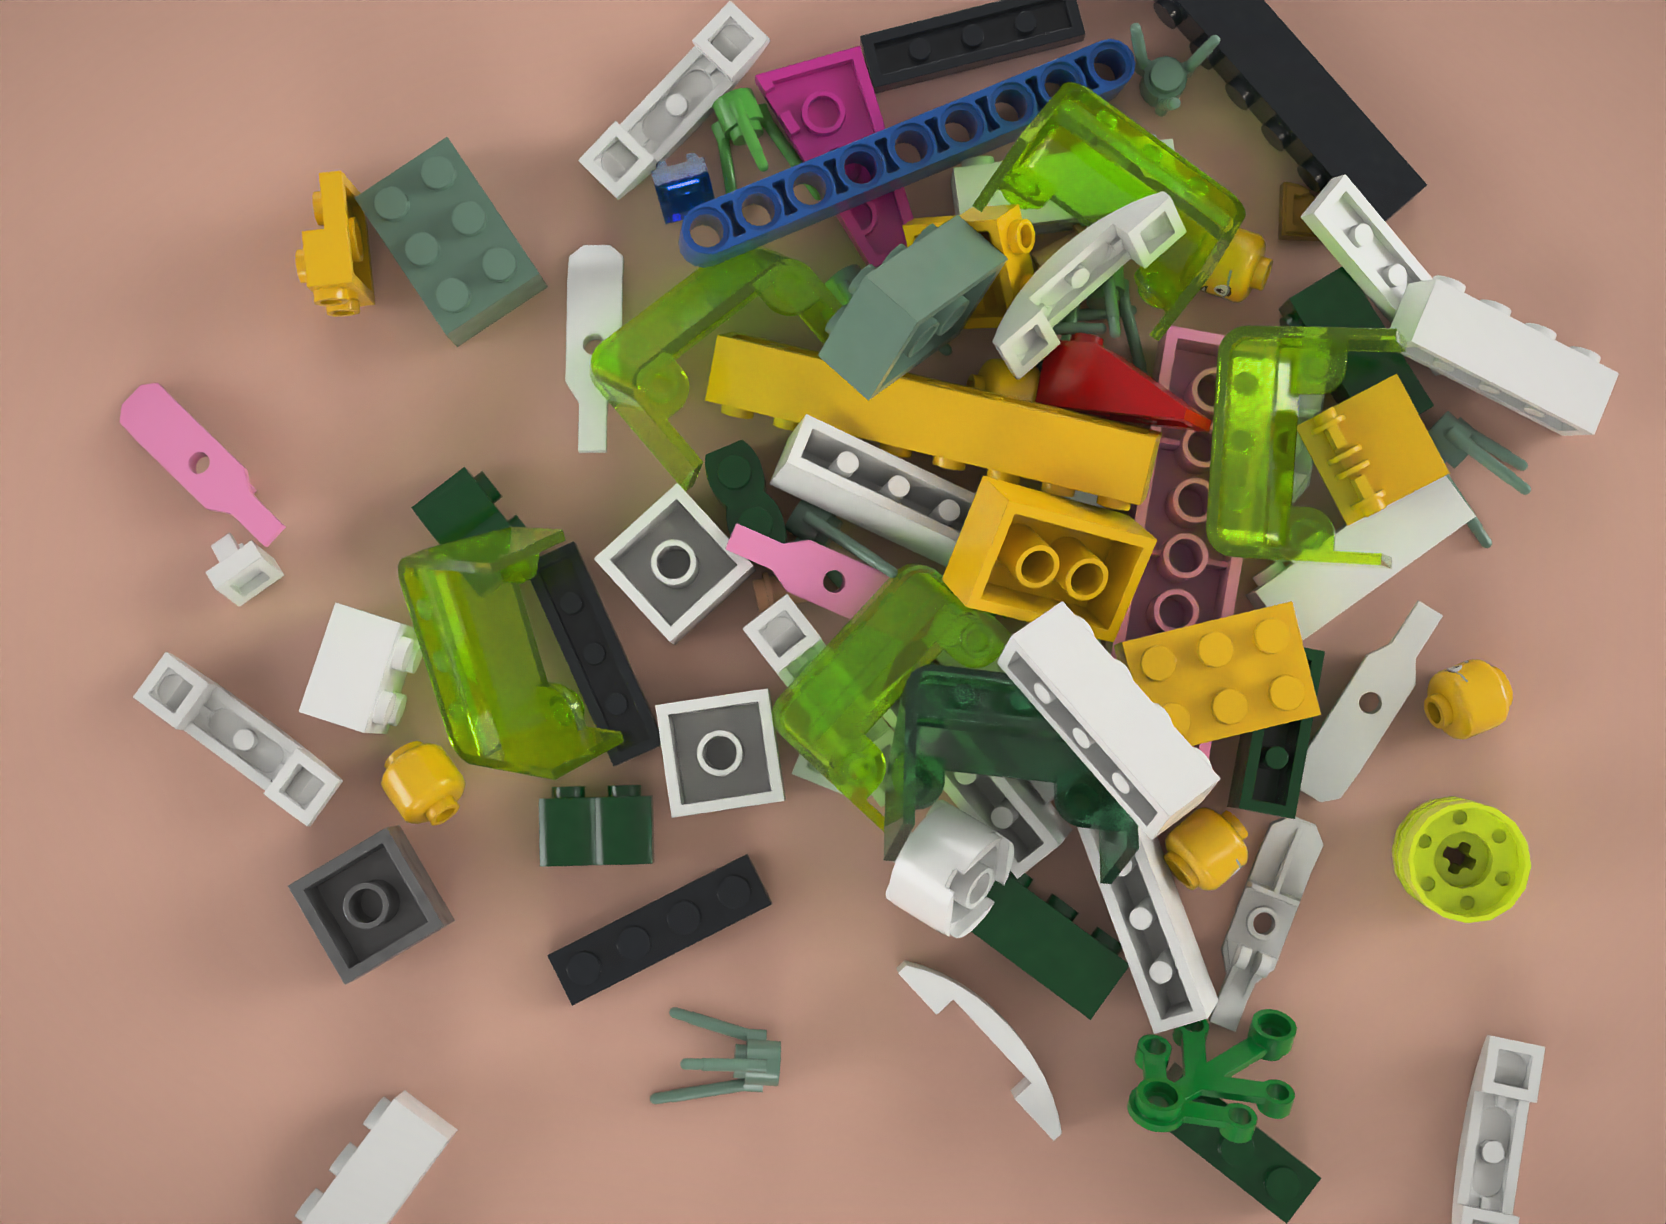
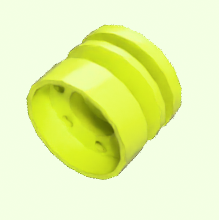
M1455 796L1430 799L1411 810L1397 828L1391 850L1395 874L1405 891L1440 916L1464 923L1492 920L1512 908L1526 889L1531 869L1528 842L1513 820L1494 807ZM1447 846L1454 849L1458 848V851L1465 855L1461 865L1457 863L1450 865V861L1443 857Z

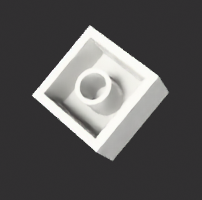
M678 483L594 558L667 640L674 645L756 571L754 565L748 559L725 549L729 538Z
M335 602L299 712L362 733L387 734L390 725L396 727L404 713L407 695L402 694L401 691L407 673L414 674L421 662L425 646L424 642L419 641L422 630Z
M768 688L655 705L672 818L786 800L771 695Z

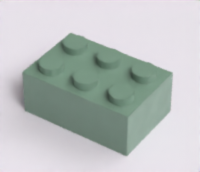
M448 137L355 197V200L446 336L457 347L548 287Z
M956 215L939 227L930 224L918 235L912 245L906 247L903 243L899 244L890 252L880 266L876 268L869 264L857 274L848 288V291L853 295L851 300L832 316L825 327V331L830 335L818 356L869 401L960 334L1008 258L959 215Z

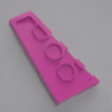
M860 46L755 75L756 85L803 162L886 129ZM852 163L844 167L845 174L853 182L864 184L871 181L870 173L864 166ZM904 187L836 215L865 265L872 264L876 268L883 263L890 252L899 244L903 243L907 247L903 225L914 219Z

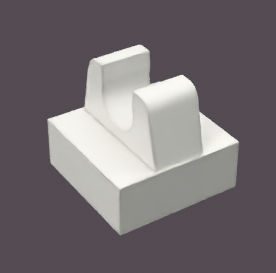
M228 533L211 545L219 563L205 573L214 588L239 607L284 576L275 559L252 540L245 545L243 543L238 545L233 535Z

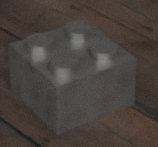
M400 825L384 828L288 885L345 985L364 976L455 921Z

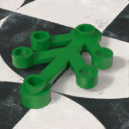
M1264 1009L1256 1012L1253 1015L1247 1038L1208 1062L1206 1061L1205 1048L1209 1032L1208 1021L1204 1019L1174 1028L1172 1037L1174 1042L1182 1049L1183 1077L1175 1082L1167 1079L1166 1072L1172 1051L1170 1043L1158 1035L1149 1034L1142 1036L1138 1041L1134 1059L1137 1066L1143 1070V1081L1130 1093L1127 1109L1131 1118L1143 1128L1153 1132H1170L1178 1129L1183 1123L1217 1127L1225 1139L1234 1143H1246L1252 1139L1258 1120L1253 1109L1241 1103H1231L1223 1107L1194 1102L1193 1100L1199 1096L1256 1103L1261 1113L1274 1119H1282L1290 1114L1295 1099V1092L1286 1082L1277 1079L1261 1082L1232 1078L1233 1075L1259 1059L1277 1061L1291 1051L1297 1027L1293 1019L1287 1014L1273 1009Z

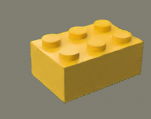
M983 476L942 581L968 608L1030 623L1063 601L1075 615L1080 616L1089 624L1096 639L1114 643L1157 539L1127 514Z
M1292 601L1114 645L1117 659L1129 669L1133 681L1152 702L1159 704L1166 710L1173 726L1191 746L1321 715Z

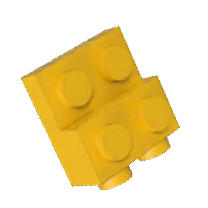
M341 170L319 173L320 191L313 192L312 203L318 226L324 225V229L302 231L303 249H297L295 253L297 274L300 282L307 283V288L313 292L314 304L326 306L327 315L334 317L352 316L360 313V306L375 305L367 216L355 200V197L361 193Z
M1019 204L971 207L959 215L1008 258L963 329L998 328L1017 294L1035 274L1030 257V252L1035 243V231L1028 219H1022ZM956 215L923 217L910 220L903 225L907 247L912 245L918 235L930 224L939 227Z

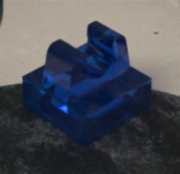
M696 153L686 154V162L667 166L666 161L662 160L657 162L656 170L651 171L665 224L683 220L688 211L694 207L715 199L704 157L699 158Z

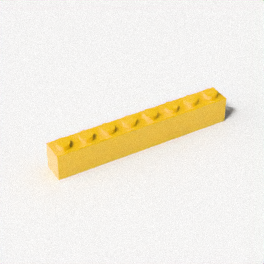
M734 331L717 335L705 401L721 404V413L742 419H753L755 412L774 417V426L793 431L804 416L808 414L858 439L862 438L879 442L880 449L894 456L909 458L912 456V451L933 455L932 463L936 466L964 471L966 464L988 469L987 477L1012 484H1019L1020 478L1024 477L1042 482V491L1063 497H1074L1076 490L1098 495L1097 504L1116 510L1128 511L1131 504L1141 505L1147 498L1162 435L1160 431L909 372L868 401L818 356L819 351Z

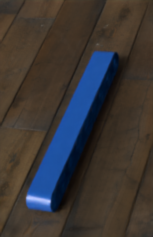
M1101 40L700 204L688 211L683 219L678 241L680 253L686 261L694 266L703 268L714 266L956 166L965 159L980 156L1108 103L1119 94L1134 74L1136 64L1134 54L1127 45L1119 40ZM1102 63L1110 67L1114 73L1115 80L1108 81L1099 77L1095 71L1094 64ZM1055 83L1061 86L1066 93L1067 100L1057 101L1051 98L1046 92L1045 84ZM1007 103L1014 107L1018 114V121L1011 122L1001 118L996 112L995 104ZM948 123L962 125L967 130L970 140L967 142L953 140L947 134L945 125ZM900 143L911 144L919 152L920 161L909 163L900 159L896 153L895 145ZM852 163L864 166L870 173L871 181L864 184L853 182L845 174L844 167ZM800 184L811 185L819 192L821 201L813 205L804 204L796 198L793 188ZM748 205H760L767 210L771 221L762 226L752 225L743 217L742 209ZM697 226H710L719 235L720 242L712 247H702L694 242L690 231Z

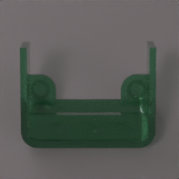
M936 664L923 665L910 674L901 695L886 774L883 860L896 861L915 825V810L928 808L938 800L945 785V771L1054 783V802L1060 816L1076 827L1099 830L1100 883L1112 884L1139 849L1138 825L1007 674Z

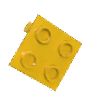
M1398 374L1295 426L1347 526L1381 511L1387 505L1450 473Z

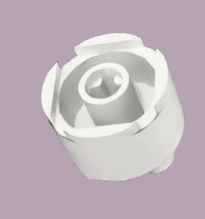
M943 799L938 800L932 805L926 817L913 832L904 830L893 842L889 851V859L895 865L886 890V898L936 931L948 937L951 935L956 939L962 938L985 918L995 902L986 896L995 880L1005 885L1014 858L1013 843L1003 837L1001 833Z

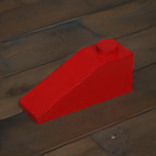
M1075 333L1070 336V341L1059 340L1060 344L1043 360L1035 399L1037 403L1126 424L1210 431V419L1124 357L1103 347L1104 339L1086 333Z

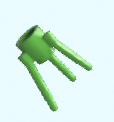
M751 88L732 90L714 101L712 107L718 121L711 125V129L718 143L726 194L737 190L729 142L731 139L736 146L747 144L758 169L762 172L767 171L769 168L758 140L764 133L763 128L791 167L803 163L773 121L767 104H758ZM804 184L815 200H821L816 188Z

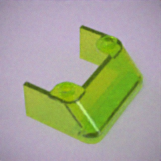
M1073 82L1064 83L1021 133L972 205L982 212L999 191L1002 192L1004 198L1010 204H1019L1020 209L1023 210L1029 208L1041 209L1051 200L1085 226L1089 227L1106 215L1144 197L1162 191L1170 195L1187 232L1147 268L1144 269L1142 266H1139L1134 274V280L1140 297L1150 306L1164 310L1149 334L1158 342L1211 276L1246 217L1244 206L1233 193L1095 92Z
M760 246L714 266L699 267L595 348L589 367L593 384L685 492L694 486L703 461L668 421L670 417L684 406L689 394L688 377L675 360L758 296L771 310L784 316L799 315L817 338L825 344L830 335L825 331V327L832 316L843 305L805 263L767 247Z
M1248 325L1233 329L1223 338L1218 349L1206 521L1207 538L1216 551L1225 556L1242 559L1392 569V557L1382 553L1335 551L1336 533L1331 519L1318 509L1292 506L1299 396L1324 395L1334 391L1345 378L1348 351L1406 352L1407 340L1397 328Z
M507 527L422 549L399 561V582L449 741L458 756L468 764L556 780L624 742L620 731L586 726L584 719L585 709L579 695L562 684L547 681L519 584L535 577L538 570L540 552L566 541L563 529Z
M920 563L906 564L897 569V576L889 578L778 697L772 710L773 725L776 731L893 841L901 832L867 801V798L878 788L884 779L886 761L882 751L865 734L943 650L956 662L965 667L982 668L988 666L1000 656L1012 636L989 612L966 607L943 582V575L935 569Z

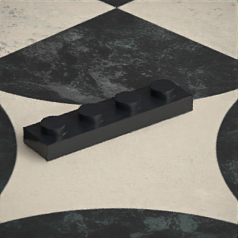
M1000 0L861 35L860 45L876 94L1078 43L1084 40L1086 34L1077 0Z
M573 541L524 563V568L613 767L660 747L661 741L658 724L577 544Z
M746 854L547 956L573 1006L772 905V901L749 855Z

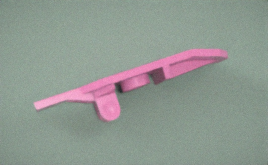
M159 383L140 385L122 404L121 425L206 509L232 514L265 547H268L286 528L254 495L257 490L250 484L247 469L197 422ZM208 456L210 460L208 469L203 473L197 474V462L201 458Z
M736 523L725 547L730 552L771 569L786 592L908 645L928 638L939 613L933 594L895 577L890 578L875 568L811 540L781 543ZM836 570L842 576V585L836 591H827L823 584L824 576L828 572Z

